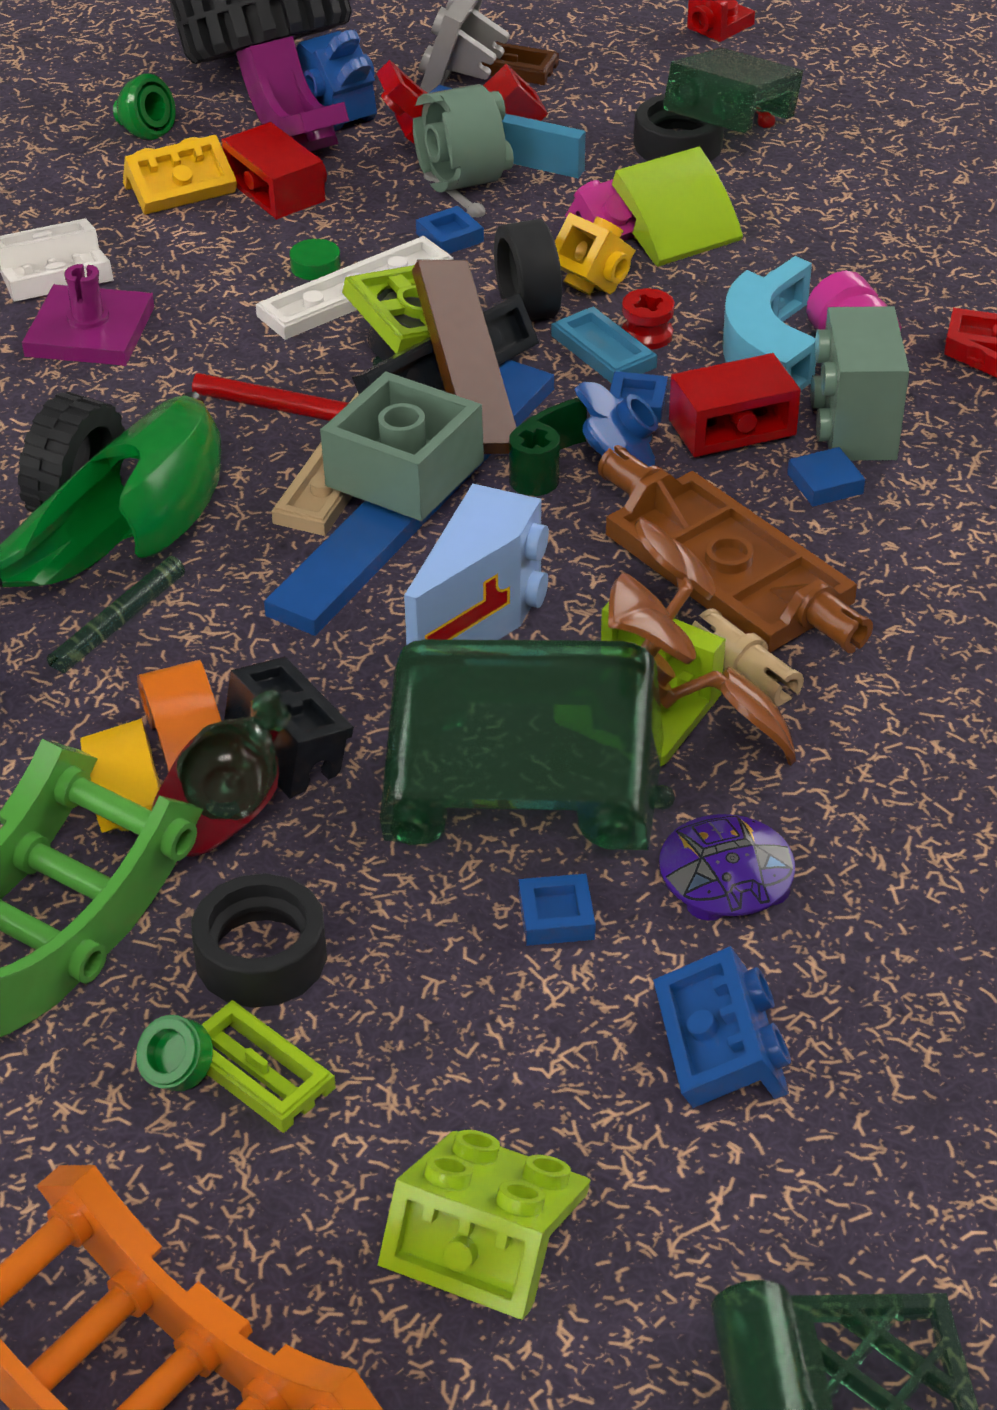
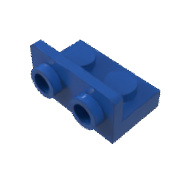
M729 946L653 979L681 1094L692 1108L761 1080L774 1099L789 1094L782 1067L791 1064V1057L778 1027L774 1023L769 1024L766 1010L773 1008L775 1004L769 985L758 967L747 970L733 948Z

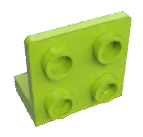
M476 1130L452 1131L396 1179L378 1266L523 1320L530 1312L535 1301L549 1238L587 1196L591 1180L588 1177L571 1172L570 1166L558 1158L547 1155L526 1156L501 1147L500 1142L490 1134Z

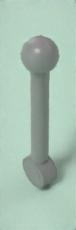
M432 171L424 173V179L434 181L435 183L440 182L433 175ZM457 190L446 191L467 209L466 213L471 217H482L485 215L486 211L482 204L472 203Z

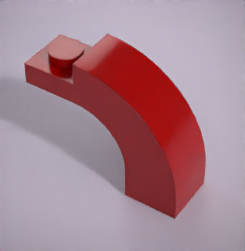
M389 60L376 73L384 89L381 98L395 113L404 136L414 143L413 118L421 117L423 105H415L418 97L427 92ZM507 64L483 85L489 92L499 91L504 100L506 114L538 121L543 120L548 115L536 91Z

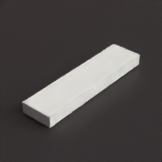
M422 236L256 304V314L260 320L286 340L357 310L342 293L345 277L415 265L417 259L454 260V258L428 238Z

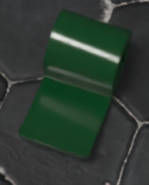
M579 398L567 400L541 411L524 421L509 435V484L518 493L528 496H541L549 494L559 485L560 450L586 442L583 424L587 419V408Z

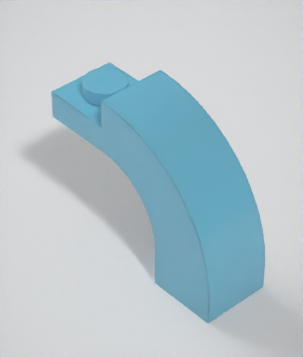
M794 256L777 269L769 272L765 277L746 270L733 282L725 302L722 347L726 363L774 353L801 390L811 384L812 375H815L816 366L815 338L790 327L783 321L807 305L812 263Z

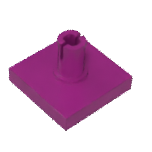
M83 264L72 265L64 273L67 285L53 284L22 341L24 357L127 366L154 309L153 293L100 288L99 270L96 266L88 264L86 268L87 277H85Z

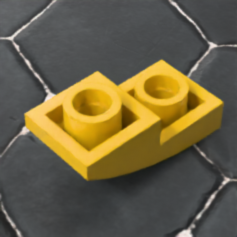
M142 718L80 738L81 750L98 758L90 774L91 781L152 811L154 798L161 784L153 763L150 741ZM96 814L102 833L116 828L120 831H129Z

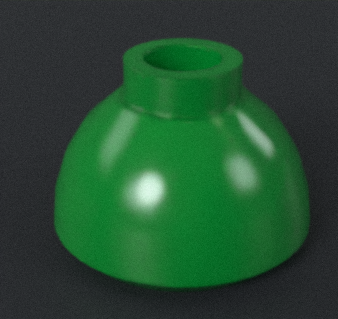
M146 73L132 78L123 86L118 99L114 102L113 115L115 120L120 125H123L132 135L141 139L155 140L172 129L176 116L175 101L168 85L160 77Z

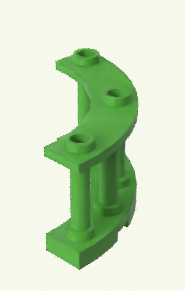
M45 739L41 740L19 784L0 810V823L3 824L0 829V931L35 949L31 954L0 968V1037L10 1034L37 1019L57 1005L79 982L86 984L98 976L105 964L107 954L132 930L154 900L176 862L185 858L191 851L196 840V824L203 811L202 808L159 795L151 811L92 782L90 774L98 758L77 748ZM78 805L139 835L112 877L50 847V843L66 821L71 810ZM38 871L92 899V902L65 929L60 931L1 899L27 874H34Z

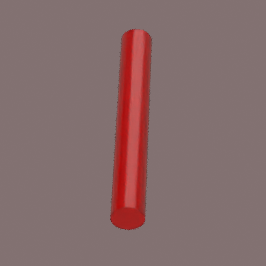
M196 373L192 382V392L196 391L199 395L328 421L333 419L349 404V402L202 373Z

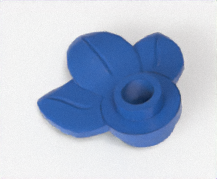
M582 382L578 384L574 389L575 394L586 406L590 417L583 424V433L588 444L600 455H603L609 448L614 451V446L620 445L647 466L655 465V456L649 443L652 440V433L658 428V421L651 407L642 398L634 394H629L624 399L616 398L601 384L595 382Z

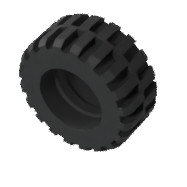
M169 0L185 57L193 64L236 55L237 51L250 46L293 36V39L296 40L348 23L352 13L349 0Z

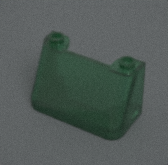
M425 639L413 641L404 646L398 655L393 678L380 810V824L384 841L419 845L431 843L439 839L445 831L447 808L577 811L578 825L582 834L590 842L609 850H649L664 740L658 673L654 657L646 648L626 641Z

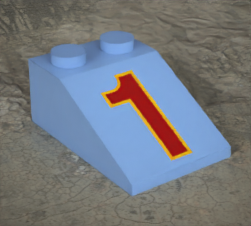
M472 483L404 595L408 687L421 689L520 627L531 607H541L548 587V574L541 572V559L546 551L549 529L548 526L541 524L540 498Z

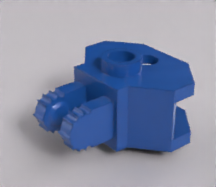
M355 29L344 32L336 31L298 43L296 50L306 82L317 101L323 106L345 102L349 118L347 122L360 118L367 122L373 120L377 114L373 89L375 72L370 57L362 52L359 45L360 38ZM347 122L334 125L335 131L340 130L344 123Z

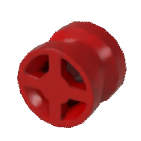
M652 288L637 289L629 292L622 302V313L624 318L627 319L623 323L622 329L650 350L667 346L672 341L674 330L669 322L673 318L675 311L673 297L667 292Z

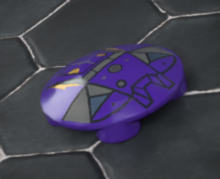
M708 815L684 823L675 829L665 840L659 858L660 873L668 889L678 899L687 904V909L691 915L706 921L717 920L722 916L753 914L772 905L783 903L790 895L791 885L795 876L794 856L782 836L757 820L739 815Z

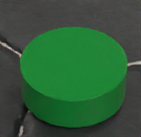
M303 240L296 243L289 252L291 271L301 279L315 280L338 271L341 267L340 249L329 240Z
M178 1015L161 1016L151 1022L143 1031L136 1050L137 1066L142 1077L149 1084L170 1091H186L199 1084L206 1076L213 1057V1045L207 1030L200 1023Z

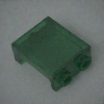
M716 48L671 62L663 107L670 112L745 133L752 129L755 110L769 112L771 115L784 119L794 117L804 70L726 48Z

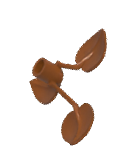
M641 517L635 523L637 535L653 558L667 571L676 576L678 591L668 607L665 608L655 595L631 575L622 573L615 579L610 591L608 627L637 634L645 638L640 648L598 687L602 700L617 717L627 724L634 725L658 701L666 709H669L682 697L706 687H714L722 692L724 697L738 712L776 742L784 751L787 763L790 766L796 762L794 744L790 730L781 712L758 686L735 669L727 667L722 673L712 671L675 688H671L669 682L676 676L675 672L658 652L662 649L685 664H690L696 659V651L690 638L673 619L693 589L707 600H710L715 595L716 589L710 573L692 551L670 537L660 527Z

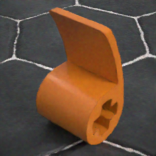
M200 660L137 675L142 707L150 728H156L169 773L176 758L191 739L203 730L223 725L215 698Z

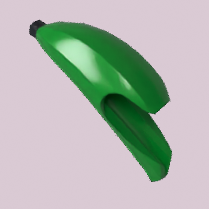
M196 391L163 402L97 453L40 505L0 544V587L43 586L69 579L91 567L105 557L119 542L134 536L135 554L139 558L152 557L166 550L179 539L200 517L210 502L220 475V432L204 405L202 397ZM126 458L139 459L124 487L120 478L121 464Z

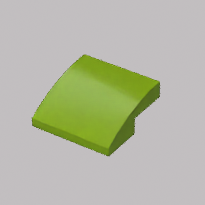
M700 146L615 171L612 186L636 218L633 235L657 267L742 240V230L726 189Z

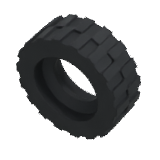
M68 391L66 393H57L55 398L47 400L40 413H37L34 417L30 431L27 432L24 439L23 451L20 453L18 485H20L21 492L19 495L21 501L25 502V508L28 511L34 512L90 459L125 431V427L122 426L121 422L122 416L120 412L115 411L116 407Z

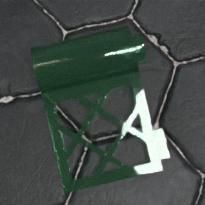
M752 1280L727 1287L718 1293L711 1303V1315L730 1410H834L831 1399L843 1385L876 1410H913L906 1403L922 1383L952 1402L954 1410H979L947 1293L790 1295L783 1285L774 1281ZM930 1319L937 1345L926 1359L888 1332L896 1321ZM839 1322L863 1341L846 1361L817 1339L814 1323ZM873 1349L879 1351L911 1375V1378L896 1396L857 1369ZM940 1360L942 1362L944 1372L936 1367ZM825 1372L832 1376L829 1382H827Z

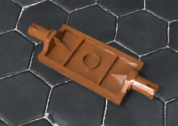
M615 445L614 451L609 448L602 455L598 464V474L629 495V499L623 508L606 516V535L676 587V576L661 566L645 549L637 535L635 523L642 517L654 523L670 537L682 543L703 563L714 581L716 592L710 600L705 599L694 589L690 594L691 598L706 609H716L725 619L745 634H757L768 644V651L770 653L814 627L839 644L847 653H854L856 647L860 649L868 641L872 634L873 622L867 616H862L849 607L855 603L857 584L694 471H690L675 479L659 466H647L620 445Z

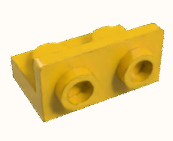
M216 134L203 138L190 137L178 144L157 149L144 148L132 155L125 156L123 184L126 190L133 188L144 215L236 191L237 180Z

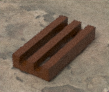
M496 42L505 50L502 57L496 58L492 65L482 62L484 66L491 69L490 76L492 77L507 64L525 82L545 85L547 76L551 77L553 68L556 69L559 65V53Z

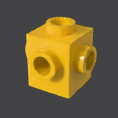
M570 212L555 240L560 268L567 273L563 282L588 295H591L594 287L612 294L618 284L627 276L631 259L636 250L620 239L623 230L615 224L597 216L592 223Z

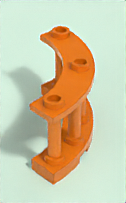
M59 1165L36 1186L51 1205V1208L47 1211L49 1221L0 1264V1308L69 1245L77 1248L82 1245L111 1278L107 1281L109 1291L27 1368L0 1339V1399L10 1410H68L51 1391L130 1315L139 1318L144 1313L174 1340L173 1344L176 1351L116 1410H163L198 1375L206 1378L213 1371L241 1391L243 1401L234 1410H383L355 1369L319 1360L287 1344L273 1355L248 1340L247 1338L253 1333L250 1322L199 1281L186 1292L153 1260L161 1252L162 1245L133 1215L95 1165Z

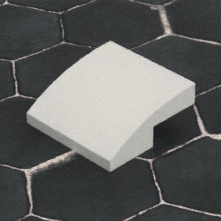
M86 218L0 236V273L14 302L48 295L53 284L67 285L64 277L65 270L76 264L84 265L85 277H87L86 268L88 264L96 266L99 270V284L114 281L110 260L99 249L96 229Z

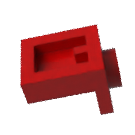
M736 0L688 1L687 28L718 42H722L754 25L755 11L738 4Z

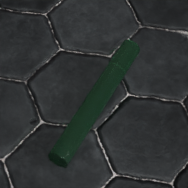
M174 556L167 557L47 656L49 666L65 674L185 574L182 562Z

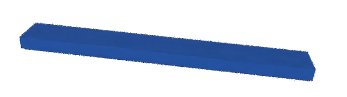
M507 360L499 369L515 424L518 427L554 390V374ZM484 454V461H485L491 454ZM480 465L423 521L364 501L264 600L265 616L316 636Z

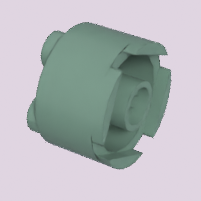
M476 84L426 93L418 97L415 106L423 105L421 117L413 118L415 150L423 173L432 171L433 175L440 181L430 184L435 191L446 192L496 182L501 177L503 171L512 169L514 156L510 143L505 140L502 123L505 117V104L499 91L489 92L484 86Z

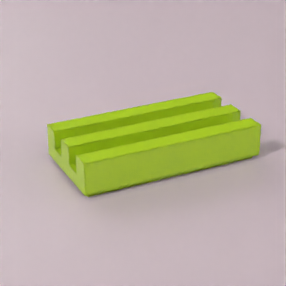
M233 1000L202 1024L209 1033L212 1045L284 1100L281 1101L214 1049L207 1075L282 1133L294 1125L293 1118L300 1112L305 1115L315 1106L314 1100L321 1094L326 1097L336 1088L335 1075ZM230 1025L305 1082L296 1087L268 1066V1061L251 1048H244L223 1032V1030Z

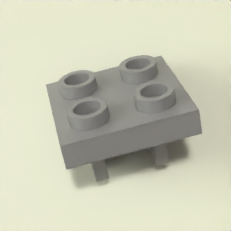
M448 0L446 8H440L431 29V33L437 35L434 45H429L425 50L418 71L425 73L420 87L427 93L431 92L438 85L443 86L452 71L484 80L488 79L491 69L484 66L482 62L492 65L496 58H501L504 54V48L496 44L495 41L505 44L510 38V34L479 12L483 0Z

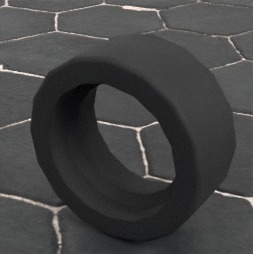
M672 93L649 98L638 106L635 113L634 146L636 152L645 160L650 161L700 146L709 161H712L719 156L723 147L724 114L721 107L712 100L698 95ZM677 128H680V129H687V131H675V130H668V129H677Z
M542 219L499 225L494 239V265L501 300L520 293L530 321L555 317L561 308L562 275L557 248L549 227Z
M263 873L239 876L222 883L199 902L191 919L192 942L197 974L208 991L227 1003L233 1000L241 1006L251 1008L285 1003L304 994L320 978L327 961L322 905L309 888L289 877ZM270 920L286 923L301 933V937L289 949L271 957L249 959L234 956L218 946L219 941L232 929L254 921Z

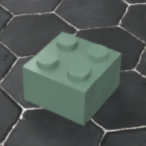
M895 306L828 307L826 329H817L815 336L816 363H822L821 375H812L810 387L811 407L818 408L816 415L817 441H827L828 449L840 447L851 461L897 460L909 367Z
M386 371L320 429L325 486L419 521H423L484 461L482 404Z

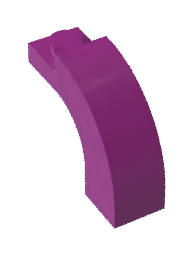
M293 36L250 46L236 52L245 86L261 124L272 122L309 151L338 144L334 125L349 121L345 102L323 106L317 101L304 77Z

